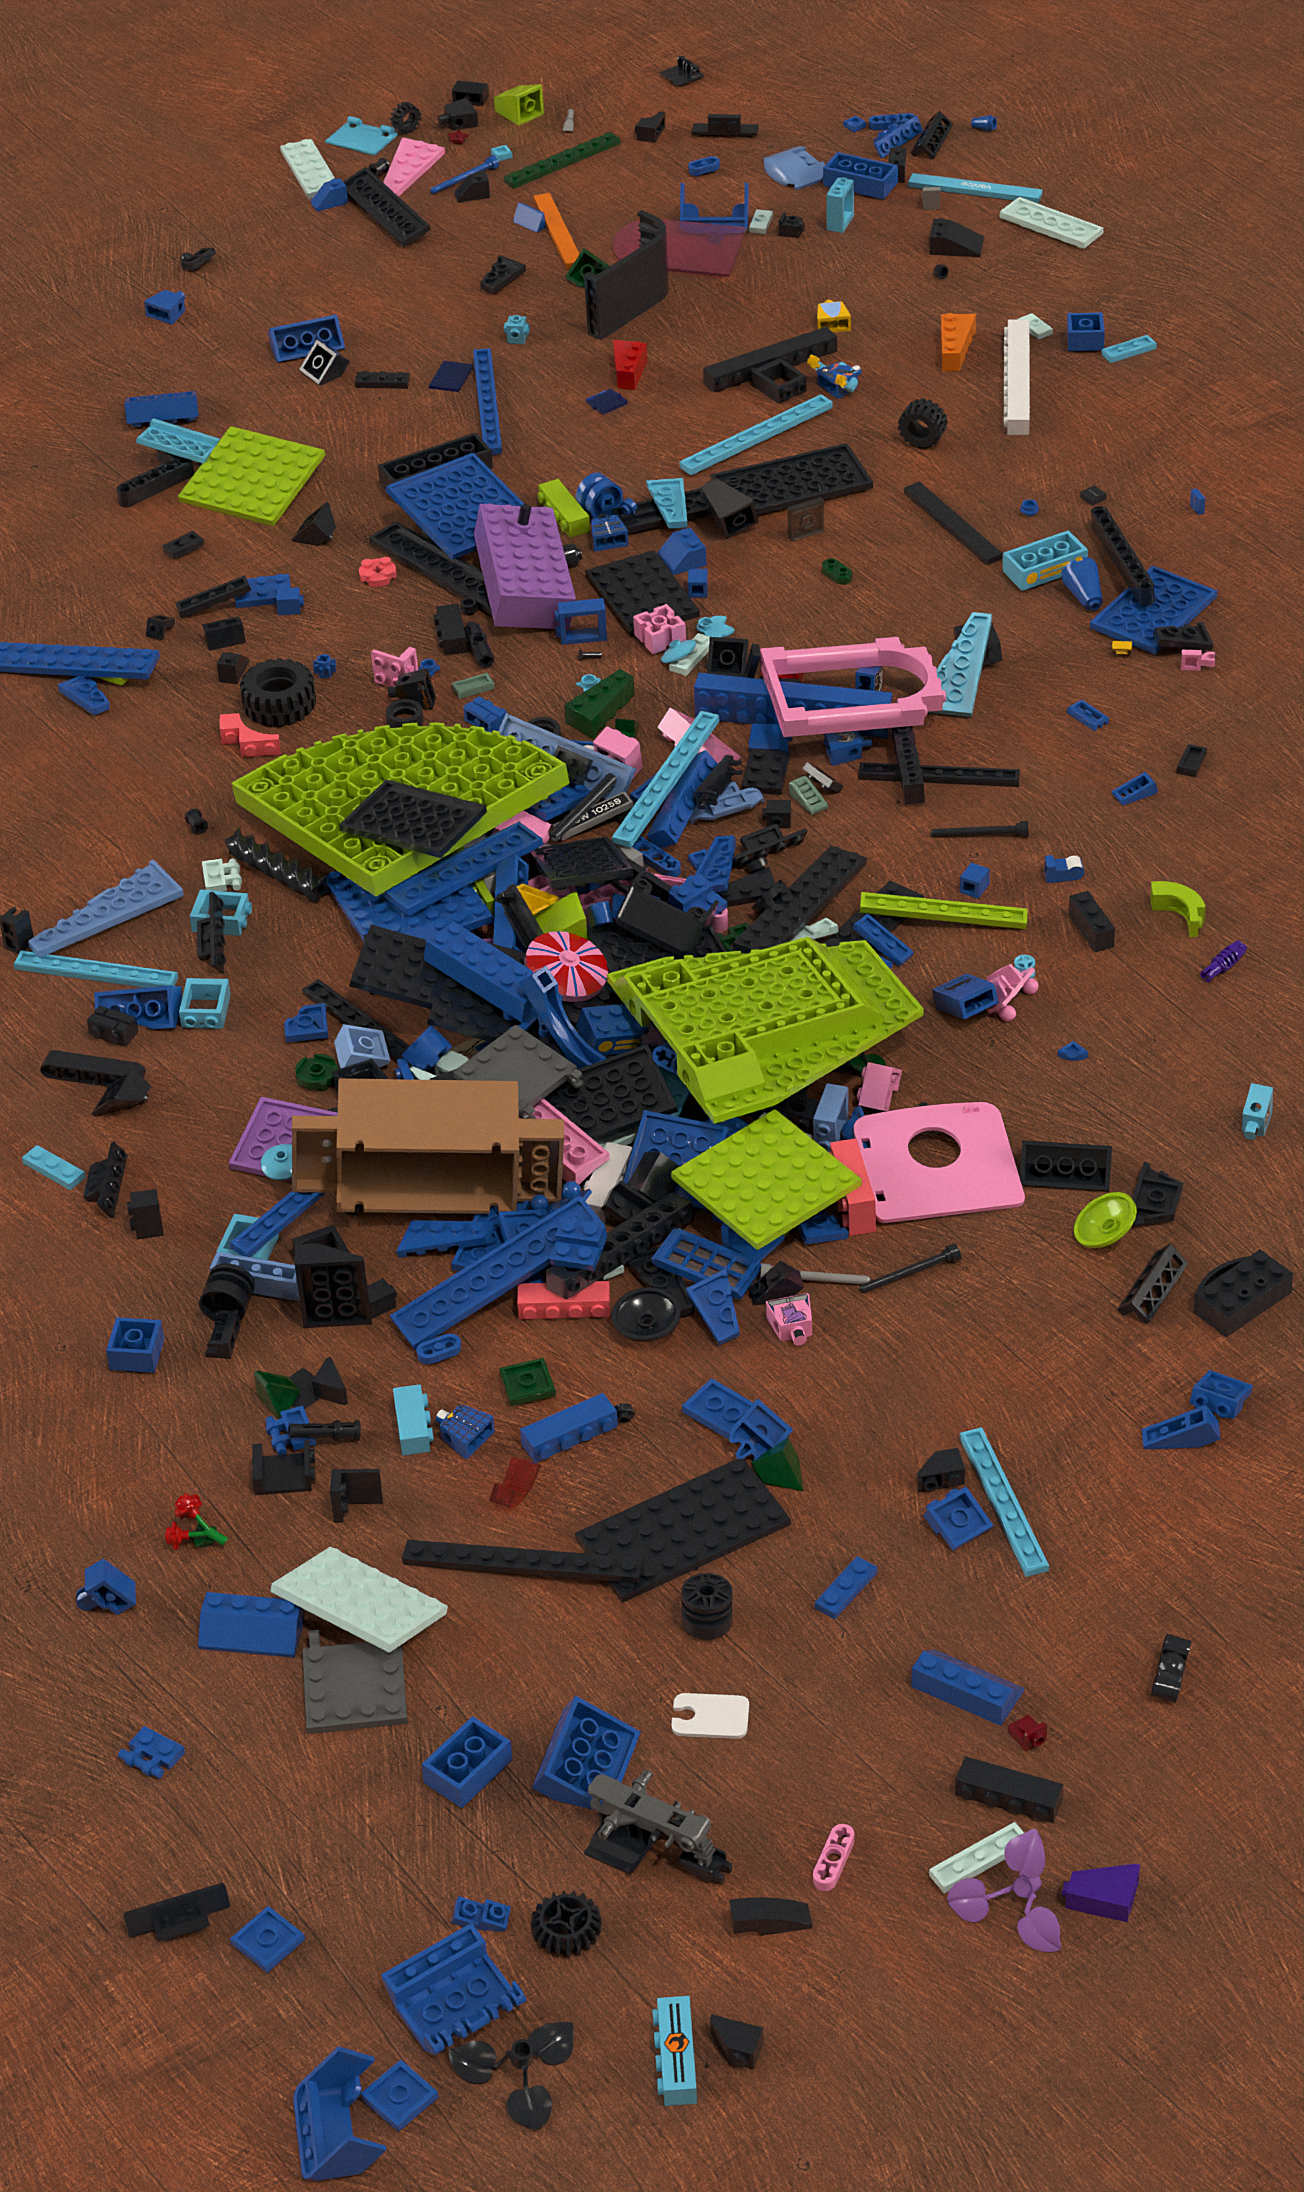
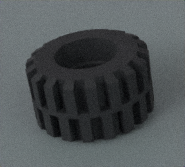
M921 398V400L915 399L913 402L911 401L898 420V430L901 431L899 434L912 447L914 445L918 449H921V447L924 449L933 447L947 429V415L943 414L944 410L938 407L939 404L932 403L933 400L929 399L926 401L925 398ZM918 420L924 422L928 427L921 425Z

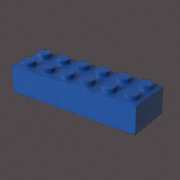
M452 922L426 940L424 960L520 1022L525 1021L537 1012L519 985L520 981L533 973L532 970L455 922Z

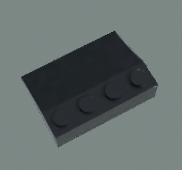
M318 1243L295 1245L294 1266L303 1328L371 1325L372 1316L364 1257Z

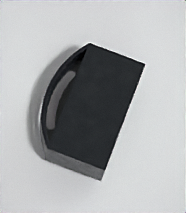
M1261 1249L1251 1256L1230 1260L1214 1268L1200 1282L1194 1296L1193 1313L1222 1335L1228 1337L1291 1294L1293 1273Z

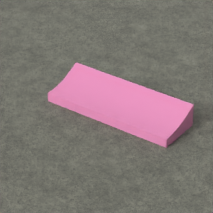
M544 1098L532 1106L535 1109L532 1115L536 1119H564L562 1178L566 1182L574 1181L580 1185L595 1169L609 1160L610 1153Z

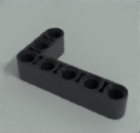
M156 449L158 461L161 465L118 485L119 505L124 508L131 507L193 477L195 474L193 460Z

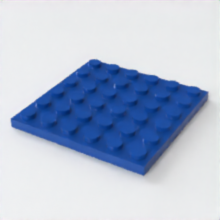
M474 453L386 486L385 491L452 560L477 550L474 531L480 504L523 506L524 504Z

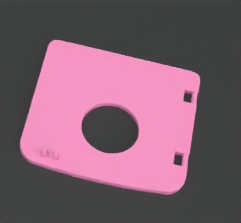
M987 1102L953 1103L899 1109L866 1115L859 1118L854 1124V1138L857 1139L873 1190L876 1219L879 1222L890 1223L1020 1207L1024 1204L1025 1195L1002 1116L998 1108ZM941 1131L949 1134L958 1142L961 1153L954 1163L946 1167L931 1168L919 1164L911 1157L908 1151V1144L915 1135L921 1132ZM869 1141L870 1148L864 1149L862 1142ZM883 1194L885 1201L878 1202L876 1195Z

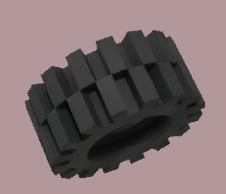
M407 101L401 102V105L397 104V109L394 107L393 110L395 112H391L393 116L390 117L391 125L403 134L412 133V129L416 130V125H420L418 121L422 119L419 117L421 112L413 104ZM409 113L407 120L403 122L404 117Z

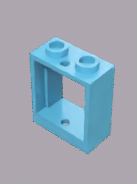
M837 178L826 194L828 231L843 233L854 217V180Z
M200 890L190 914L192 932H197L198 920L210 917V914H207L209 911V892H214L223 900L224 909L236 910L234 916H223L225 922L223 935L240 936L242 929L246 928L247 916L252 912V903L249 902L248 893Z
M187 978L179 1010L181 1028H224L231 996L229 979ZM191 1000H218L217 1009H189Z
M234 1214L216 1252L241 1256L230 1249V1242L259 1218ZM279 1233L250 1257L268 1260L278 1240Z

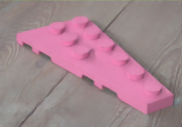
M402 137L383 183L399 197L445 154V148Z

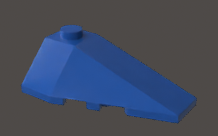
M168 985L94 992L95 1010L100 1005L137 1018L138 1025L151 1029L175 1028L180 1016L182 987Z

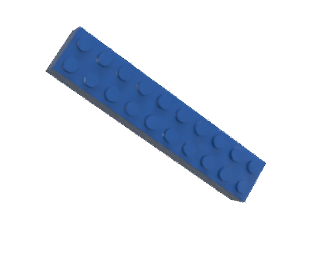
M706 673L698 674L694 685L695 718L700 711L719 715L720 721L746 724H779L764 679ZM779 681L788 708L804 707L805 711L892 703V693ZM891 728L859 730L858 733L860 736L870 734L871 737L889 738Z

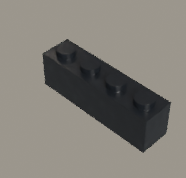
M965 1756L955 1779V1795L966 1800L984 1803L990 1807L1005 1809L1014 1814H1022L1039 1821L1054 1823L1063 1801V1784Z

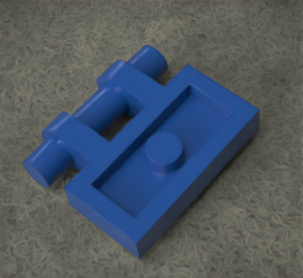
M303 1406L281 1411V1419L275 1420L273 1416L265 1419L267 1434L271 1436L272 1447L277 1451L278 1455L286 1454L285 1447L290 1444L294 1451L304 1448V1440H309L310 1446L316 1445V1438H288L289 1423H309ZM286 1429L287 1434L280 1435V1431Z
M143 1726L129 1742L131 1751L121 1749L118 1753V1758L124 1760V1763L130 1767L135 1766L141 1769L143 1774L160 1779L164 1774V1770L160 1767L163 1766L170 1770L183 1756L185 1750L184 1746ZM143 1757H146V1758H148V1759H150V1760L146 1761V1760H144V1759H142V1758H143Z

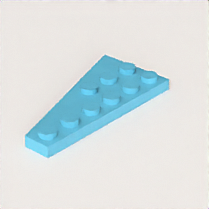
M972 612L962 628L960 636L954 641L951 650L945 655L937 668V678L941 679V688L945 690L946 702H943L941 711H930L928 713L972 717L992 623V614Z

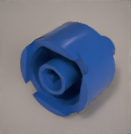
M430 1025L402 1056L413 1067L428 1072L452 1045Z

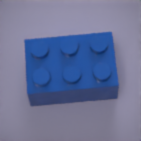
M472 1716L422 1763L424 1783L460 1808H463L513 1760L511 1741Z

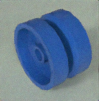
M592 473L581 481L575 497L584 511L588 512L593 518H597L599 514L612 516V508L621 506L623 491L619 485L602 473Z

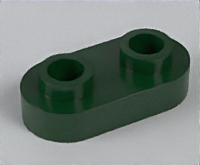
M828 558L822 562V573L835 583L845 585L852 582V570L840 561Z

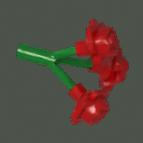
M185 1493L175 1501L174 1505L176 1508L174 1511L176 1512V1517L179 1516L180 1519H189L190 1517L196 1519L205 1531L189 1532V1530H181L177 1522L173 1521L172 1526L167 1527L165 1530L167 1545H172L173 1549L178 1550L182 1540H189L190 1537L207 1536L224 1546L228 1537L209 1527L201 1518L199 1507L203 1503L198 1495H188Z

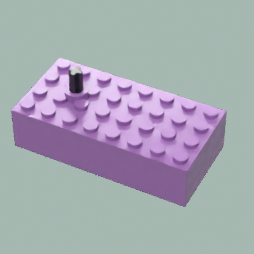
M480 504L474 538L494 625L556 629V626H559V622L555 620V611L558 610V603L576 601L553 508L531 507L527 504H523V506ZM564 617L565 629H569L572 617Z

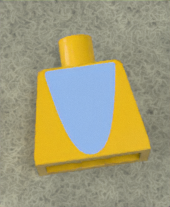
M826 300L824 303L818 304V329L827 326L832 332L851 331V315L843 302Z

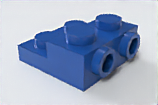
M700 873L695 877L693 875L688 876L682 885H674L669 891L668 904L685 913L691 907H701L708 911L715 900L719 901L715 915L727 908V901L713 891L714 885Z
M570 1216L568 1219L562 1218L555 1234L556 1243L550 1256L551 1265L594 1271L607 1239L605 1224L596 1219H592L590 1222L581 1221L576 1216Z
M1209 1370L1193 1386L1190 1404H1193L1196 1408L1207 1405L1210 1411L1217 1413L1218 1416L1234 1419L1242 1410L1243 1402L1252 1393L1253 1385Z
M967 1487L959 1491L955 1488L945 1495V1499L941 1501L936 1499L926 1506L927 1510L923 1515L936 1535L941 1534L952 1551L991 1530L994 1526Z

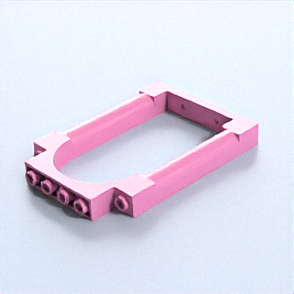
M899 637L875 639V643L796 650H784V647L760 649L759 665L783 737L924 725V717L927 716V713L930 711H941L943 702H946L945 690L941 688V679L937 678L936 666L932 665V656L928 654L926 647L905 648L900 643ZM891 666L915 674L922 680L925 687L912 696L897 699V703L805 711L804 707L788 708L777 675Z

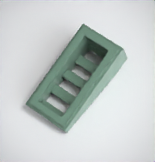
M806 776L789 783L790 795L811 815L828 808L824 798Z

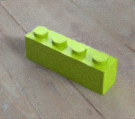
M559 479L538 485V501L545 507L553 508L556 522H558L563 532H566L570 538L590 532L588 514Z

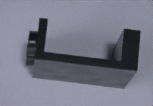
M304 1440L305 1453L264 1456L262 1443L252 1444V1482L254 1494L266 1495L312 1491V1481H316L315 1467H312V1463H316L315 1449H310L309 1440Z

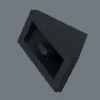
M326 1358L312 1380L314 1396L346 1405L348 1401L345 1385L332 1358Z

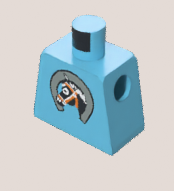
M1251 1083L1242 1115V1131L1245 1138L1254 1140L1257 1136L1265 1135L1272 1115L1273 1087ZM1256 1105H1261V1108H1256Z

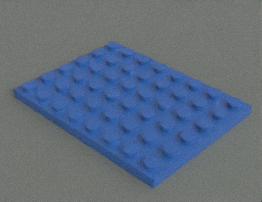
M448 855V856H445V857L441 858L440 860L434 862L432 865H430V866L424 868L423 870L417 872V874H419V873L423 872L424 870H426V869H428V868H430V867H432V866H434V865H436V864H438V863H440V862L446 860V859L449 858L450 856ZM338 871L326 875L330 893L363 942L364 935L368 934L371 924L413 936L434 926L436 933H438L452 922L459 924L468 931L494 922L493 915L470 884L408 916L386 899L385 894L374 896Z

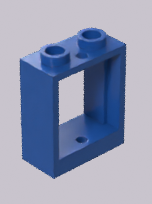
M604 598L558 603V610L555 611V620L559 622V626H556L557 638L561 637L562 645L607 641ZM597 614V628L565 631L564 617Z

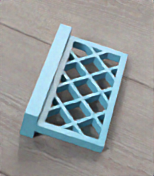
M153 418L150 427L137 438L136 443L205 463L220 439Z

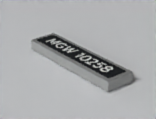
M624 791L592 806L561 837V840L563 841L633 808V801Z

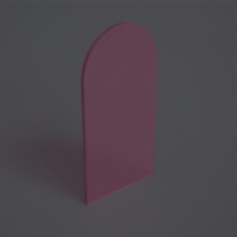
M661 219L666 225L668 271L730 276L746 232V227ZM640 220L626 225L615 236L613 249L619 260L640 248L639 244L641 242L638 241L641 238L640 231H638Z

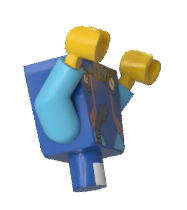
M810 355L807 363L817 370V385L838 399L847 393L854 392L858 386V376L862 373L858 365L850 367L844 362L824 365L819 362L820 359L818 357Z

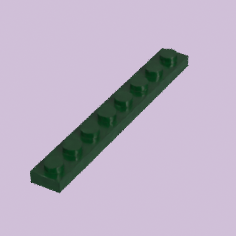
M611 132L604 133V135L592 138L590 141L578 144L573 148L566 149L559 154L552 155L530 166H525L516 172H511L509 175L504 176V183L515 189L620 144V138Z

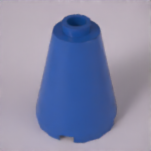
M1082 557L1083 560L1081 561L1072 560L1061 571L1062 582L1085 609L1097 610L1103 603L1098 566L1092 558Z

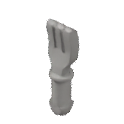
M573 109L567 111L563 132H573L574 130L573 116L575 112Z

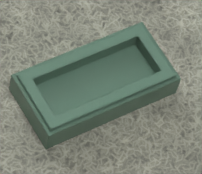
M488 673L451 683L458 699L495 689L494 682Z

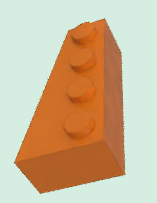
M941 314L942 371L961 370L965 354L968 353L969 345L972 343L973 335L976 333V314Z

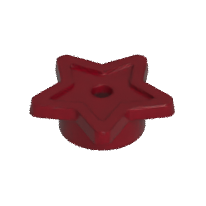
M461 130L455 133H448L450 137L449 142L455 145L463 144L464 138L469 137L468 134L462 133Z

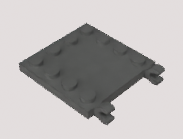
M517 1025L513 1026L453 1071L454 1078L457 1080L518 1081V1114L522 1119H536L532 1115L535 1112L532 1106L565 1081L571 1083L575 1088L583 1084V1081L579 1079L583 1074L577 1070L576 1065Z
M319 1630L309 1631L310 1648L303 1649L307 1734L408 1724L402 1644L390 1653L369 1642L321 1647Z

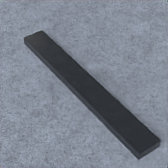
M920 481L904 487V493L986 565L1003 559L1002 552Z
M861 762L858 780L901 782L898 764ZM920 765L924 783L1019 787V769Z
M318 979L302 989L303 995L315 1004L325 1003L326 1012L342 1024L383 1031L390 1059L395 1063L399 1059H404L402 1054L410 1047L407 1043ZM407 1062L409 1068H412L413 1066Z

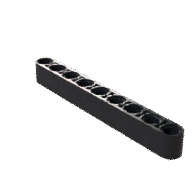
M1104 506L1092 508V529L1140 605L1147 606L1155 602L1154 582L1112 515Z

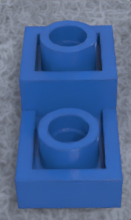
M458 1896L455 1901L451 1923L463 1927L472 1923L478 1930L505 1931L511 1907L486 1899L482 1904Z

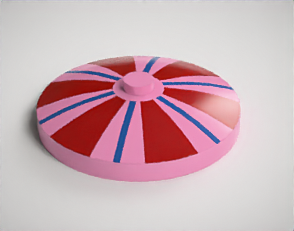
M568 932L542 934L530 943L524 958V966L533 972L544 966L548 967L558 983L559 994L562 995L563 1001L580 1002L589 1000L601 992L607 980L608 967L604 955L593 943L576 934Z

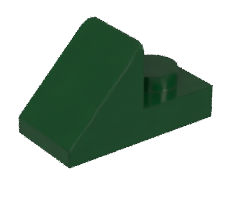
M616 718L615 728L623 735L635 739L639 723L635 720Z

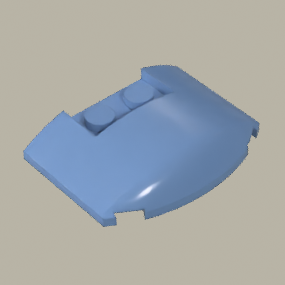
M797 146L763 158L766 173L773 180L786 187L793 184L795 185L794 189L799 190L823 181V167L825 163L817 161L806 152L804 146Z

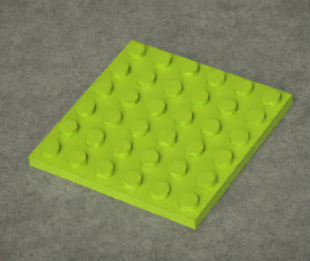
M230 426L211 451L207 461L202 463L178 495V500L193 506L274 526L325 457V451Z
M775 1109L671 1172V1177L675 1182L756 1250L764 1247L862 1186V1179Z

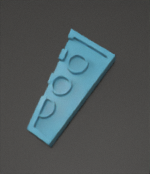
M683 478L647 480V488L667 526L676 529L688 527Z

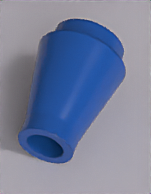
M992 115L972 118L971 125L973 128L991 132L997 127V119Z

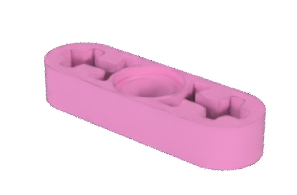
M847 1824L836 1825L831 1830L815 1866L813 1884L818 1890H832L836 1886L854 1845V1830ZM843 1835H846L847 1837L843 1838L840 1846L839 1838H841ZM836 1853L841 1858L838 1861H830L827 1859V1856ZM826 1869H828L829 1877H826L825 1880H822L821 1878H824L826 1874Z

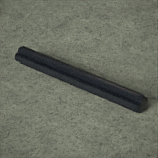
M611 773L607 774L549 832L550 839L557 842L617 782L616 776Z

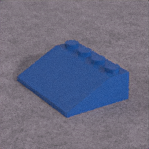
M197 391L129 397L124 402L127 424H131L132 427L142 426V422H149L150 425L153 418L160 421L167 420V423L178 422L177 419L184 418L185 421H193L195 417L199 416Z
M575 1695L562 1711L532 1788L553 1800L592 1809L590 1801L594 1796L588 1793L589 1785L600 1774L616 1779L620 1783L622 1782L641 1732Z

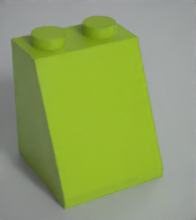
M519 85L494 96L495 112L518 126L544 115L542 85Z
M577 892L571 893L533 915L544 934L549 932H568L587 939L586 917Z

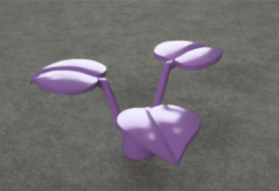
M1031 1829L1012 1838L1005 1847L1004 1856L1006 1863L1012 1870L1019 1871L1020 1877L1014 1881V1884L985 1895V1886L980 1880L966 1878L954 1884L949 1890L947 1896L949 1906L962 1919L969 1922H978L987 1915L989 1906L986 1900L1010 1891H1015L1022 1898L1028 1897L1024 1910L1026 1917L1020 1919L1017 1925L1021 1939L1028 1946L1038 1951L1053 1952L1061 1949L1060 1927L1054 1913L1045 1907H1036L1030 1912L1032 1902L1036 1898L1034 1893L1041 1887L1039 1875L1042 1874L1045 1867L1044 1847L1037 1829Z

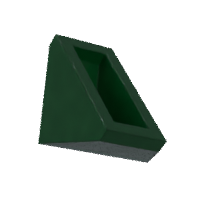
M256 1370L254 1378L258 1396L276 1418L281 1419L280 1412L291 1408L300 1389L287 1376Z
M789 1438L784 1439L751 1462L762 1483L804 1492L799 1457Z

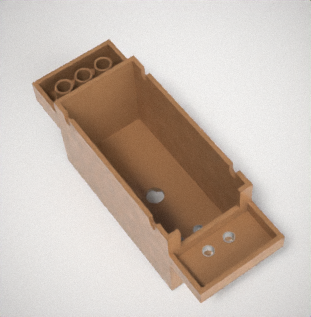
M339 1079L338 1116L292 1115V1192L337 1193V1212H355V1206L361 1204L364 1206V1212L489 1214L491 1206H497L498 1213L517 1211V1201H531L536 1195L545 1196L548 1202H557L561 1200L564 1119H519L518 1081Z

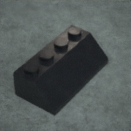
M1022 1140L1021 1185L1109 1191L1113 1146Z

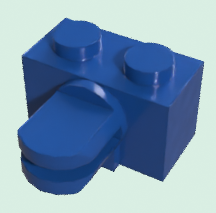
M103 1558L85 1569V1586L76 1591L77 1606L85 1611H90L100 1606L104 1610L108 1608L118 1615L136 1605L135 1581Z

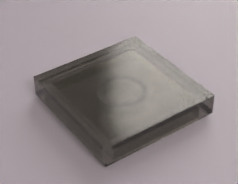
M821 497L787 508L788 539L791 542L824 532V500Z

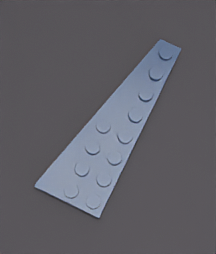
M153 859L149 861V865L144 869L138 868L135 870V875L129 879L123 878L118 886L111 889L108 888L88 901L87 906L83 909L73 911V915L68 919L59 920L57 926L53 929H46L28 941L29 948L40 958L184 896L183 889Z

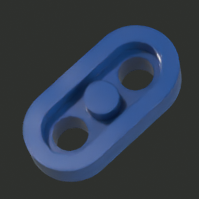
M713 156L695 160L688 164V172L693 176L715 172L720 168L719 158Z
M445 1334L422 1342L416 1349L417 1359L423 1364H433L455 1356L461 1351V1340L455 1334Z

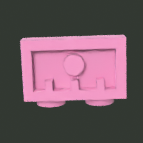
M409 647L400 657L377 650L371 652L374 681L388 687L396 686L399 675L418 670L415 648Z

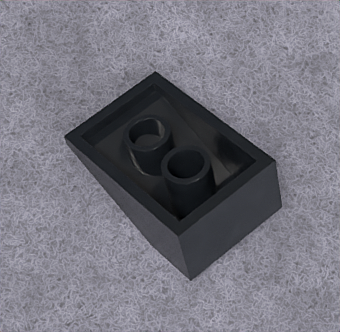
M944 218L933 219L929 237V255L981 257L984 236L952 220Z

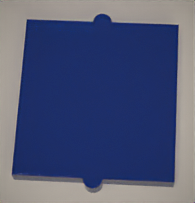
M611 388L585 399L586 403L593 410H597L602 415L628 404V400Z

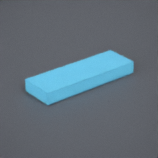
M1148 335L1104 348L1102 349V356L1110 363L1154 350L1157 348V343Z

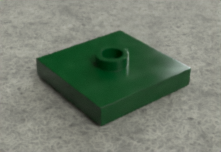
M544 1358L499 1368V1373L511 1406L556 1396V1390Z

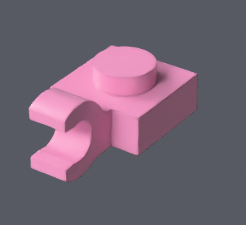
M1182 650L1181 670H1201V666H1215V652H1206L1202 655V650Z

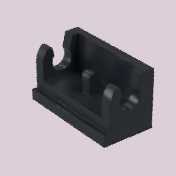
M239 616L202 624L205 642L209 651L246 643L243 623Z
M13 907L3 916L0 915V928L4 948L19 955L20 951H26L29 948L28 941L34 935L29 911L24 909L18 915H13L17 911L16 907Z
M238 1310L217 1311L216 1316L225 1317L227 1320H215L211 1339L207 1343L206 1357L231 1359L241 1327Z

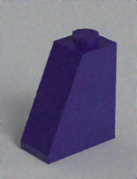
M1129 1864L1073 1871L1070 1881H1065L1062 1891V1897H1066V1908L1128 1923L1139 1883L1140 1865Z

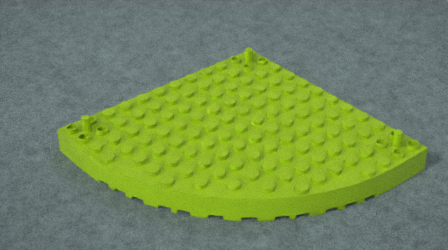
M418 723L402 724V727L390 728V725L375 727V730L370 732H363L362 729L358 730V734L347 736L346 733L332 737L331 741L325 743L321 741L314 742L313 747L305 750L301 747L296 749V753L290 756L284 754L231 783L237 804L374 896L385 894V891L441 859L340 830L339 824L386 779L486 805L487 813L443 856L445 857L497 827L499 824L513 818L535 803L546 800L549 795L568 785L569 778L564 762L525 740L517 741L515 736L508 735L506 737L500 735L499 731L494 730L491 733L485 731L483 727L471 726L470 729L462 728L461 724L448 727L445 726V723H430L429 726H418Z

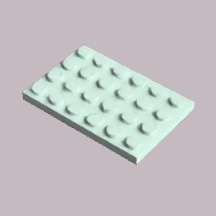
M332 1547L327 1548L276 1580L271 1586L272 1593L389 1653L446 1615L448 1607L437 1599L419 1592L416 1588L409 1587L398 1579L392 1578L378 1569L372 1568Z

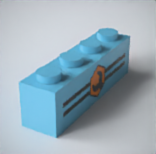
M689 1996L657 1998L658 2009H653L654 2026L659 2025V2032H654L655 2049L661 2048V2055H656L657 2072H662L663 2078L657 2079L658 2095H664L665 2106L697 2104Z

